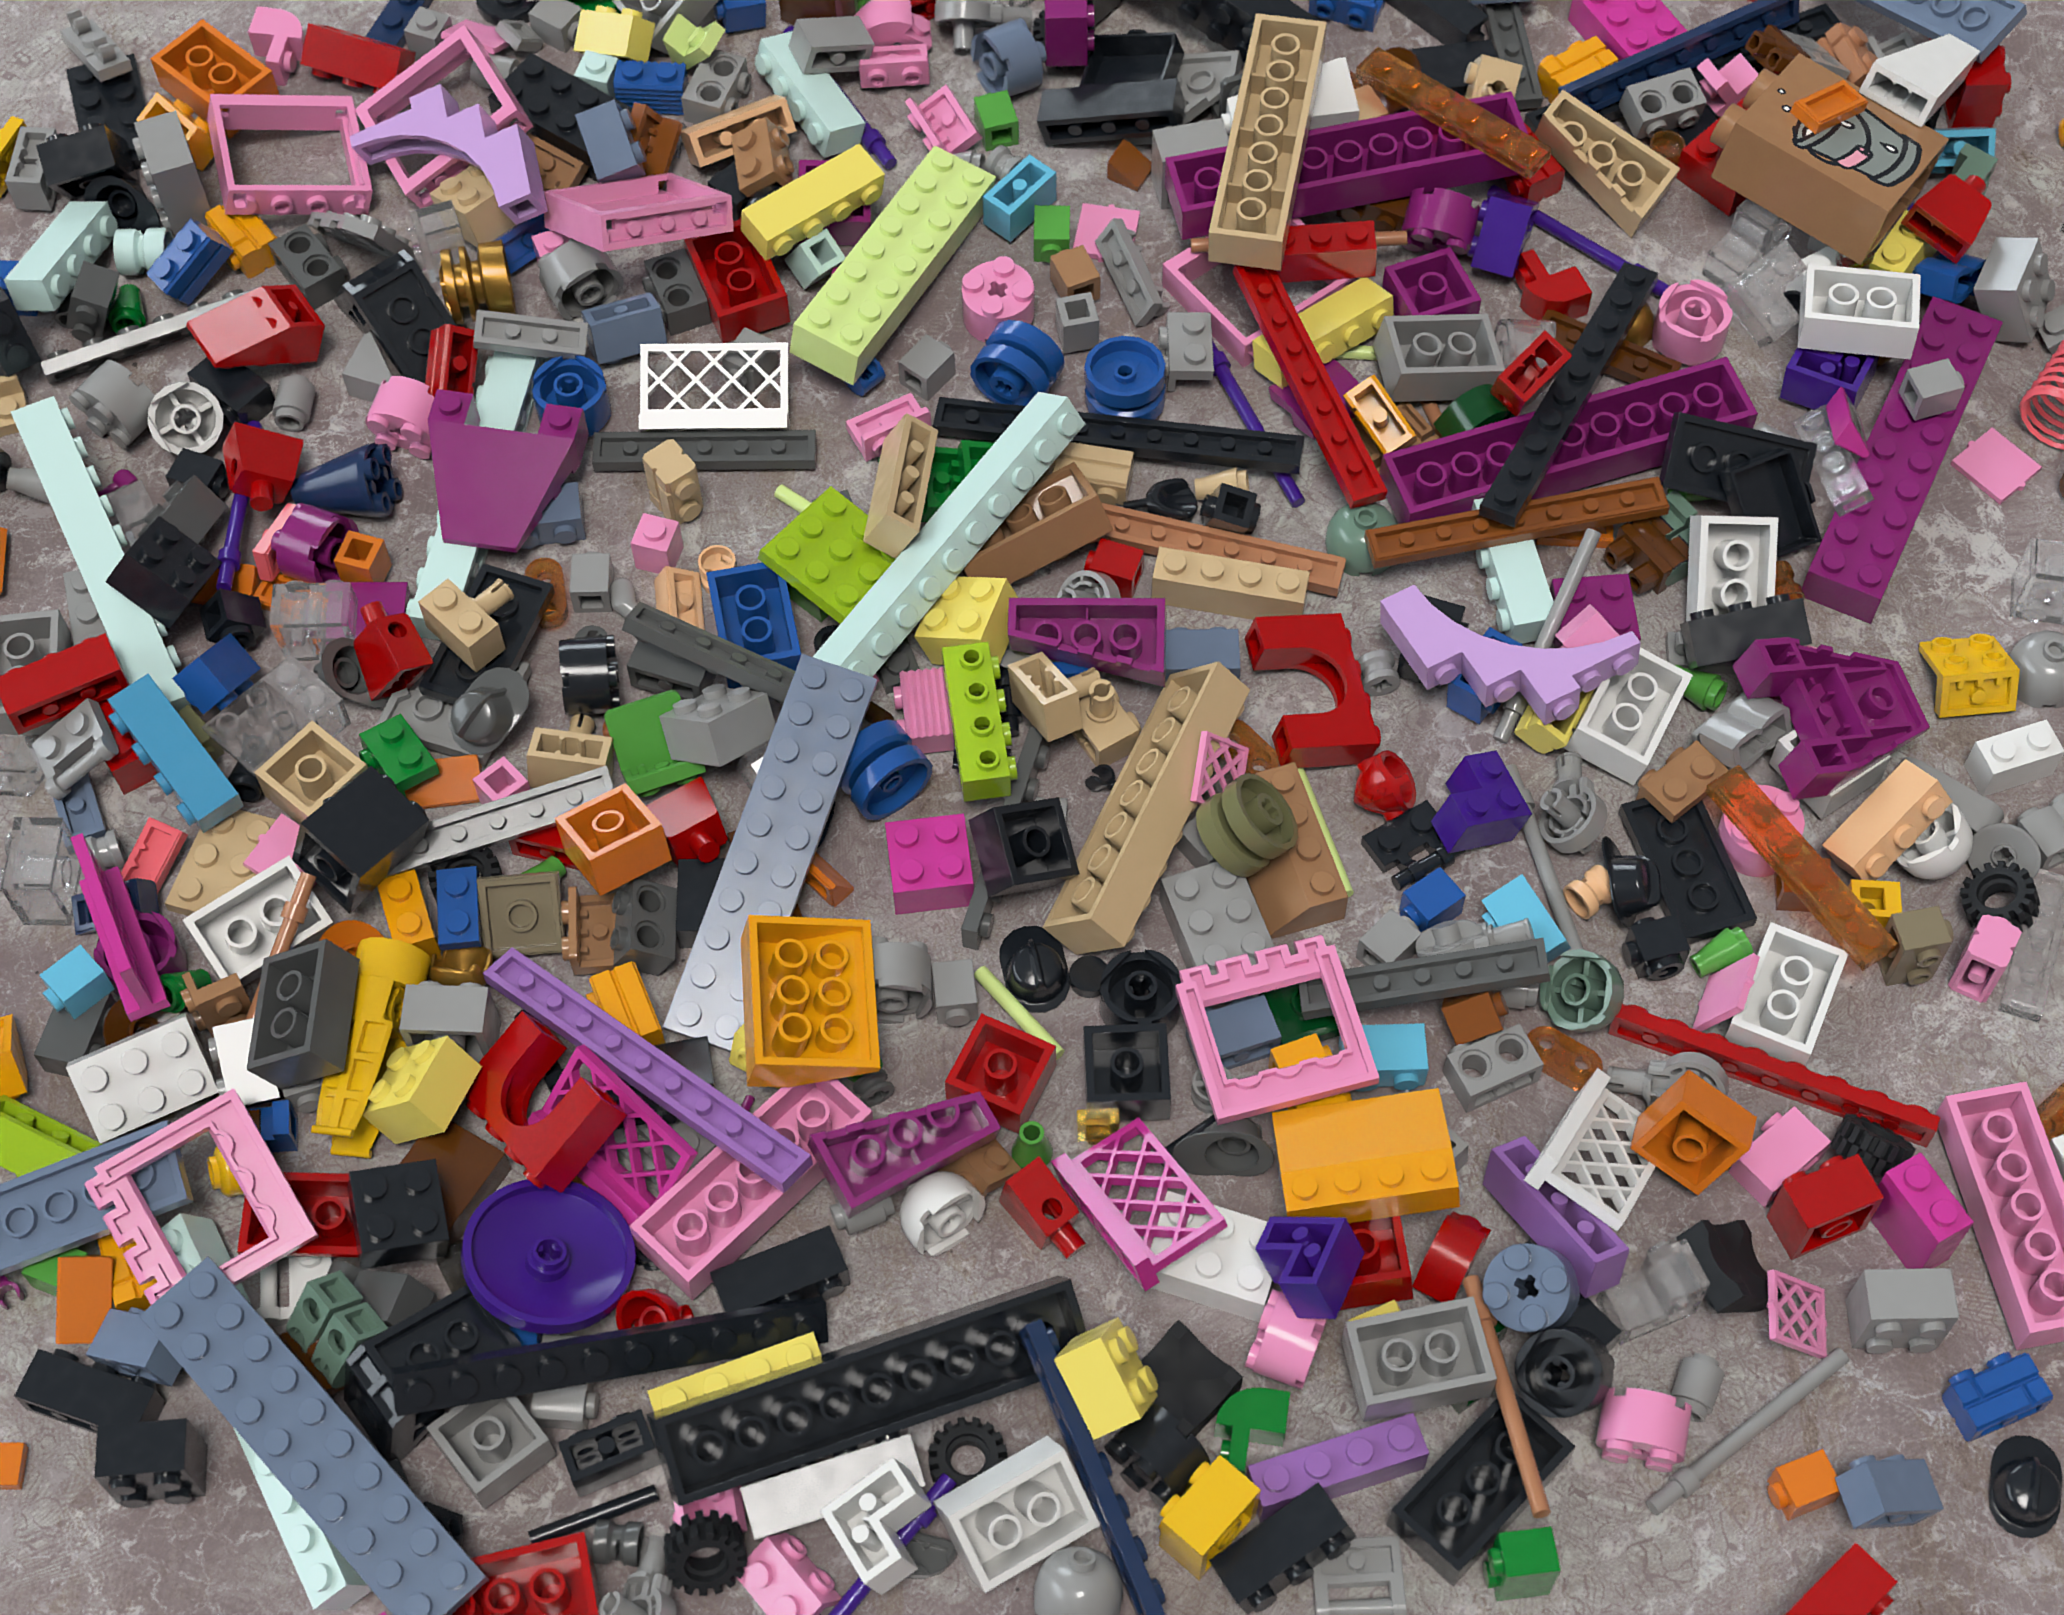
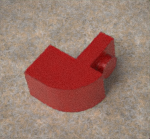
M1534 249L1520 253L1518 268L1515 271V279L1519 288L1523 290L1520 308L1528 316L1541 322L1547 309L1554 310L1573 319L1588 314L1593 292L1576 266L1550 275Z
M1455 1211L1451 1215H1447L1424 1258L1412 1287L1440 1302L1455 1300L1463 1287V1279L1468 1276L1491 1230L1482 1226L1472 1216L1461 1215Z

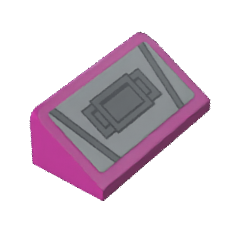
M1840 387L1826 405L1834 443L1867 459L1870 453L1860 416L1844 388Z

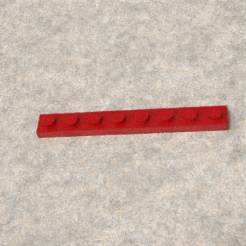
M1234 265L1232 273L1350 508L1354 509L1384 500L1388 490L1276 270Z
M1622 1004L1620 1012L1611 1022L1608 1031L1610 1035L1671 1057L1682 1052H1697L1707 1055L1721 1065L1727 1077L1842 1118L1846 1114L1862 1116L1872 1123H1879L1881 1127L1894 1131V1134L1902 1136L1906 1141L1926 1148L1935 1135L1941 1118L1931 1114L1922 1106L1906 1105L1889 1099L1886 1094L1880 1091H1866L1849 1085L1843 1078L1818 1074L1808 1070L1801 1063L1794 1061L1785 1062L1768 1056L1765 1051L1759 1048H1745L1729 1042L1722 1035L1700 1032L1689 1028L1687 1024L1680 1020L1664 1019L1650 1014L1645 1008L1638 1005Z

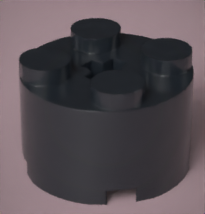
M614 635L567 638L559 641L560 674H562L563 683L562 696L566 716L601 714L609 709L621 706L619 689L612 690V687H618L619 683L618 661L610 660V658H616Z
M1145 949L1144 952L1131 953V950L1115 956L1104 968L1100 983V1016L1104 1024L1166 1023L1167 1034L1172 1031L1178 1022L1181 1012L1175 992L1176 984L1181 983L1178 968L1167 956L1155 950Z
M1573 1326L1548 1329L1531 1336L1522 1345L1517 1354L1514 1366L1520 1388L1518 1390L1525 1403L1543 1416L1567 1418L1593 1410L1603 1402L1609 1388L1612 1386L1615 1361L1603 1342L1585 1329ZM1561 1364L1568 1366L1567 1372L1570 1378L1567 1380L1561 1379L1563 1371L1558 1367Z
M1152 1403L1141 1419L1124 1426L1104 1448L1114 1461L1124 1467L1120 1475L1127 1485L1136 1492H1140L1144 1488L1148 1491L1153 1501L1163 1509L1175 1494H1178L1180 1497L1192 1485L1189 1483V1480L1193 1473L1203 1462L1206 1461L1210 1464V1459L1201 1443L1193 1434L1186 1438L1177 1428L1181 1422L1163 1407Z

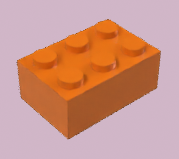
M201 19L150 58L160 87L176 99L178 98L195 111L194 113L206 122H208L210 94L280 95L272 70L204 19ZM220 108L221 112H228V108ZM224 129L225 136L230 139L240 130Z

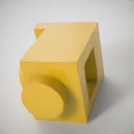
M1851 879L1845 894H1840L1838 897L1837 913L1839 918H1846V930L1883 932L1891 915L1902 912L1900 882Z

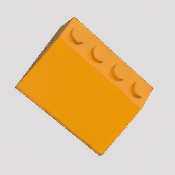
M748 915L741 936L747 1086L789 1088L879 1072L880 1053L871 920Z
M1439 1088L1272 1112L1287 1217H1346L1348 1223L1460 1207L1459 1183Z

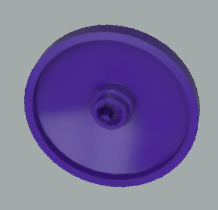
M526 1179L495 1191L476 1208L465 1229L461 1249V1265L465 1281L471 1293L484 1309L494 1317L512 1327L528 1332L563 1334L587 1328L601 1321L616 1308L620 1298L626 1294L629 1288L636 1254L633 1236L627 1222L618 1209L605 1197L575 1182H571L560 1193L547 1185L540 1189Z

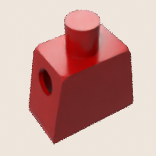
M1949 174L1919 198L1900 223L1957 264L1975 241L1992 207L1991 201L1982 195L1986 190V184L1982 178L1976 175H1970L1963 181L1955 174Z
M1544 330L1497 377L1490 392L1515 416H1519L1553 382L1573 355ZM1536 358H1542L1548 366H1544L1543 369L1540 368Z
M234 422L223 443V455L230 490L233 493L250 497V506L256 511H268L273 507V503H283L294 482L304 440Z
M381 601L368 603L360 609L366 627L355 638L354 649L370 698L374 701L391 697L392 693L405 688L409 690L434 662L409 615L399 613L387 616Z
M702 777L645 805L662 824L672 858L671 861L678 865V859L699 858L702 862H711L719 855L720 846L728 840L719 813Z
M1039 1156L1005 1181L999 1202L1039 1249L1042 1250L1053 1242L1067 1260L1086 1245V1242L1073 1227L1080 1213L1078 1208ZM1044 1215H1049L1054 1219H1048Z

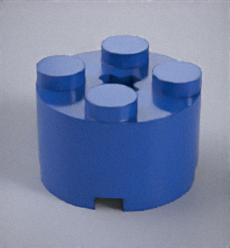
M575 355V359L564 360L563 356H559L545 362L534 374L532 395L540 424L546 404L583 408L589 433L588 437L594 435V432L600 431L611 417V405L603 371L593 360Z

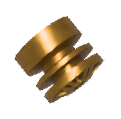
M502 239L478 243V260L470 261L465 246L458 247L460 259L458 264H454L450 248L440 250L439 277L445 305L448 307L456 325L464 324L463 307L469 306L473 322H476L479 304L486 303L489 311L516 314L511 277Z

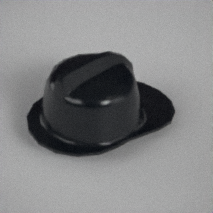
M102 175L93 179L86 187L85 201H107L111 213L117 221L118 229L135 228L144 235L148 228H161L160 216L155 206L136 182L127 178Z
M1605 836L1602 838L1601 846L1609 874L1614 910L1620 922L1624 926L1630 927L1634 924L1636 915L1648 911L1660 903L1662 899L1660 873L1657 866L1643 855H1621L1615 843Z
M1023 926L1007 935L999 949L1000 964L1006 988L1028 1012L1046 1013L1057 1008L1066 999L1070 989L1069 971L1060 941L1039 926Z
M2021 1435L2005 1439L1995 1449L1991 1462L1990 1510L1995 1521L2006 1532L2019 1538H2036L2046 1534L2056 1524L2060 1513L2063 1479L2061 1463L2055 1452L2043 1441L2031 1436Z

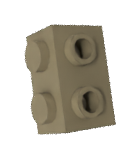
M1939 906L1895 913L1889 918L1873 950L1886 986L1906 982L1910 985H1919L1933 978L1954 939L1951 923L1943 918Z

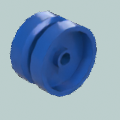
M1005 320L999 322L986 341V346L981 349L971 364L970 374L976 387L994 403L1027 406L1038 392L1049 393V388L1056 382L1064 369V356L1059 346L1050 336L1037 327L1023 321Z
M1119 336L1102 341L1089 352L1084 366L1086 383L1085 403L1088 413L1152 420L1158 418L1165 404L1166 387L1164 382L1166 364L1162 352L1153 343L1139 337Z
M884 720L876 722L859 732L840 787L846 794L851 795V801L866 819L878 820L899 811L916 798L930 779L933 765L917 745H912V739L897 721Z

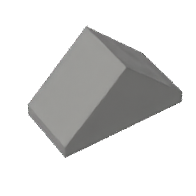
M368 332L361 338L342 372V376L349 396L373 402L382 381L385 379L386 382H389L392 375L372 333Z

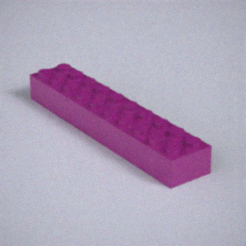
M1512 91L1309 130L1291 219L1407 197L1416 188L1424 187L1423 193L1434 191V188L1448 189L1528 173L1532 142ZM1227 146L1165 158V188L1182 240L1209 235Z
M1932 297L1919 326L1911 359H1904L1867 440L1870 455L1867 459L1860 457L1807 572L1799 594L1800 597L1866 623H1872L2003 324L2002 321L1943 299ZM1949 358L1955 371L1962 375L1965 387L1956 409L1914 421L1899 393L1907 369Z
M1728 357L1593 394L1531 500L1564 494L1662 465L1674 412L1686 413L1753 429L1758 413ZM1535 411L1383 454L1380 476L1388 490L1386 497L1398 523L1472 511L1473 501L1485 497Z

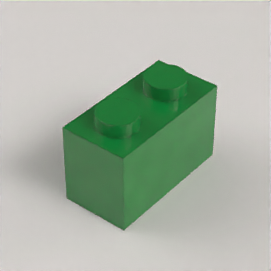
M1552 1526L1498 1533L1492 1548L1488 1549V1561H1483L1485 1584L1487 1588H1494L1496 1602L1549 1595L1561 1572Z

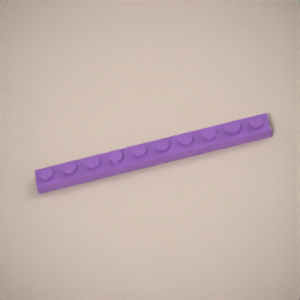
M513 947L483 972L488 985L576 1047L585 1044L617 1076L781 1192L785 1193L813 1165L809 1153Z

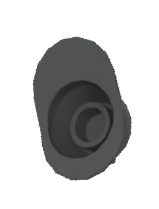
M345 637L332 639L324 647L321 661L314 666L313 672L318 674L320 685L326 693L334 698L348 699L369 707L382 708L386 706L390 697L374 701L370 698L354 649L353 639Z
M496 667L487 670L476 678L465 693L455 701L451 709L450 729L454 740L462 749L472 754H485L495 750L523 717L529 705L530 693L527 682L523 677L510 668Z
M1248 1118L1217 1125L1216 1121H1214L1203 1132L1194 1133L1183 1138L1175 1145L1172 1157L1185 1172L1203 1176H1255L1271 1168L1274 1161L1273 1150L1262 1138L1261 1125L1254 1123Z

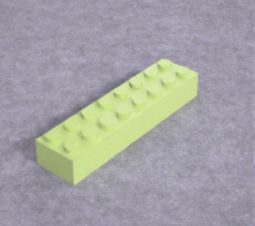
M934 145L794 322L789 352L854 385L983 216V196L995 186L996 176Z

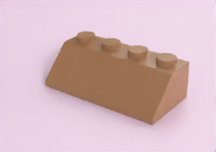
M1072 462L1034 484L962 570L965 577L1007 578L1011 584L1021 578L1033 575L1036 570L1053 561L1066 558L1071 552L1088 543L1097 542L1103 535L1113 531L1097 493L1076 463Z
M1295 762L1257 772L1255 775H1259L1271 783L1284 797L1293 812L1298 826V840L1295 846L1280 857L1270 860L1269 865L1256 874L1246 878L1271 939L1345 919L1348 895Z

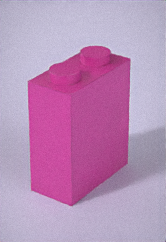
M1920 1152L1887 1171L1878 1185L1884 1199L1872 1217L1871 1222L1906 1269L1935 1268L1949 1260L1974 1222L1923 1154Z

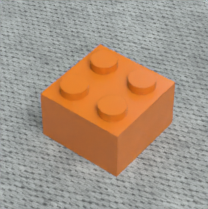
M626 783L555 818L565 854L600 896L672 860L662 824Z
M1688 1070L1638 1116L1630 1149L1690 1191L1699 1195L1751 1149L1757 1117L1691 1070Z

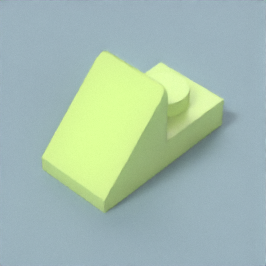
M677 14L666 32L663 42L672 63L677 62L681 64L683 62L688 70L710 57L726 29L716 21L704 28L701 26L696 27L681 14Z

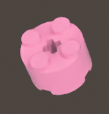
M1006 256L998 257L994 261L976 266L964 275L962 279L963 322L967 331L977 340L985 342V339L989 338L999 322L1017 320L1031 325L1035 312L1034 283L1029 273L1015 264L1011 258Z
M1690 280V284L1679 286L1678 282L1669 286L1660 298L1653 325V348L1664 356L1682 364H1687L1689 367L1706 363L1720 353L1724 346L1733 315L1732 307L1730 309L1727 302L1728 297L1724 291L1716 285L1703 280Z
M391 376L389 382H386L385 379L382 381L365 419L369 430L376 435L374 440L376 444H387L391 451L395 450L396 447L407 449L413 456L420 459L430 458L432 452L428 416L434 400V396L427 393L430 386L403 376Z
M1743 785L1736 790V793L1727 802L1717 828V833L1735 871L1751 877H1768L1775 873L1782 856H1794L1805 827L1804 815L1799 806V799L1793 800L1790 792L1769 785Z
M1272 1289L1268 1303H1266L1258 1325L1259 1331L1250 1349L1245 1367L1252 1369L1254 1373L1302 1390L1327 1319L1297 1318L1283 1291Z
M1609 1388L1602 1402L1596 1445L1602 1449L1601 1458L1614 1463H1628V1457L1645 1460V1467L1650 1470L1672 1472V1465L1681 1463L1685 1459L1692 1406L1686 1402L1681 1409L1676 1407V1397L1651 1390L1626 1388L1625 1396H1614L1615 1388Z

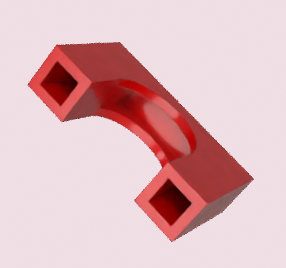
M1342 614L1255 617L1244 638L1253 670L1299 669L1309 672L1327 685L1335 701V709L1328 712L1282 716L1272 734L1280 766L1294 762L1297 768L1356 765L1373 756L1376 749L1380 746L1381 733L1379 727L1374 725L1370 711V696L1364 691L1361 681V666L1359 661L1354 658L1351 648V633L1348 628H1345Z
M521 1011L479 1061L482 1068L466 1094V1097L469 1099L466 1106L476 1116L488 1122L484 1127L494 1138L502 1143L505 1142L507 1146L504 1148V1152L516 1163L526 1167L523 1174L531 1183L540 1189L547 1185L562 1193L625 1119L627 1114L606 1091L580 1077L550 1114L541 1121L528 1125L527 1109L530 1097L537 1084L565 1052L567 1047L548 1026Z

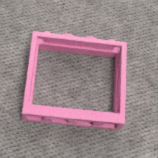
M465 25L355 108L365 128L374 126L395 116L410 104L409 97L433 87L472 57L502 104V107L490 116L496 122L497 132L515 124H518L525 133L534 127L482 43ZM514 119H517L514 124H510ZM440 154L410 177L399 157L385 160L404 194L422 211L433 204L430 192L437 189L442 181L455 177L467 169L469 165L464 160ZM426 188L427 190L421 194L420 191Z
M210 94L207 120L225 215H311L312 211L368 215L373 190L367 162L351 147L350 136L360 132L352 96ZM220 108H228V112H221ZM336 110H343L342 113H336ZM224 129L340 131L351 185H235Z
M673 173L544 191L548 212L544 213L545 227L602 252L733 231L732 195ZM666 180L667 191L659 190L658 181ZM606 220H611V229H607Z
M1299 218L1291 219L1290 226L1305 225ZM1189 247L1163 263L1162 286L1188 312H1211L1212 337L1244 368L1254 361L1252 340L1263 333L1259 329L1246 338L1191 283L1220 263L1208 261V252L1191 253V248ZM1356 278L1324 280L1328 286L1295 306L1297 313L1299 314L1356 281Z

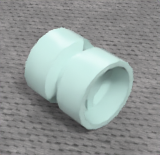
M169 227L148 228L144 235L135 228L117 229L114 234L113 252L116 269L120 275L143 274L145 269L148 271L154 261L160 257L174 239Z

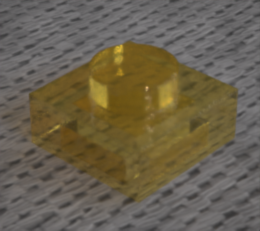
M1119 1108L1077 1110V1142L1086 1141L1088 1144L1096 1145L1119 1130Z

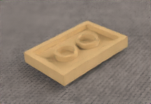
M238 810L207 832L203 833L200 829L164 903L168 911L189 916L257 875L243 866V863L259 843V835L266 834L276 819Z

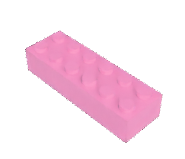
M838 1079L789 1088L781 1087L753 1113L758 1119L811 1155L813 1165L785 1193L716 1146L630 1225L635 1246L692 1301L712 1283L711 1271L734 1263L825 1178L808 1147L810 1134L822 1131L828 1132L844 1128L849 1124L873 1120L872 1110Z
M2027 1082L1946 1096L1935 1113L1936 1116L1941 1117L1938 1129L1967 1212L1974 1222L1972 1226L2016 1350L2064 1342V1182Z

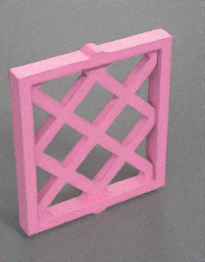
M1201 731L1190 801L1201 805L1206 801L1203 800L1201 795L1207 790L1210 797L1216 794L1213 785L1218 780L1224 791L1227 786L1224 775L1229 770L1233 780L1245 774L1249 748L1231 741L1230 738H1223L1208 731ZM1211 740L1220 744V748L1215 752L1211 745ZM1229 747L1238 752V755L1233 759L1228 750ZM1223 753L1227 764L1221 769L1217 758ZM1212 763L1216 774L1210 779L1206 768Z
M1775 1269L1767 1271L1769 1340L1819 1359L1827 1357L1825 1290ZM1784 1283L1791 1285V1287L1787 1290ZM1778 1288H1779V1290L1781 1291V1293H1782V1295H1783L1779 1300H1778ZM1795 1291L1802 1302L1798 1308L1791 1297ZM1804 1291L1809 1292L1810 1295L1806 1297ZM1814 1299H1815V1311H1814L1813 1307L1811 1306V1303L1814 1301ZM1786 1302L1793 1313L1789 1319L1782 1308ZM1807 1310L1812 1319L1809 1326H1807L1802 1317V1313ZM1779 1317H1780L1781 1321H1782L1783 1324H1784L1780 1329H1779ZM1796 1320L1803 1331L1799 1337L1792 1326ZM1815 1328H1816V1339H1817V1342H1816L1814 1336L1812 1335V1332L1815 1330ZM1788 1331L1791 1338L1783 1335ZM1807 1339L1811 1346L1804 1344L1803 1342Z

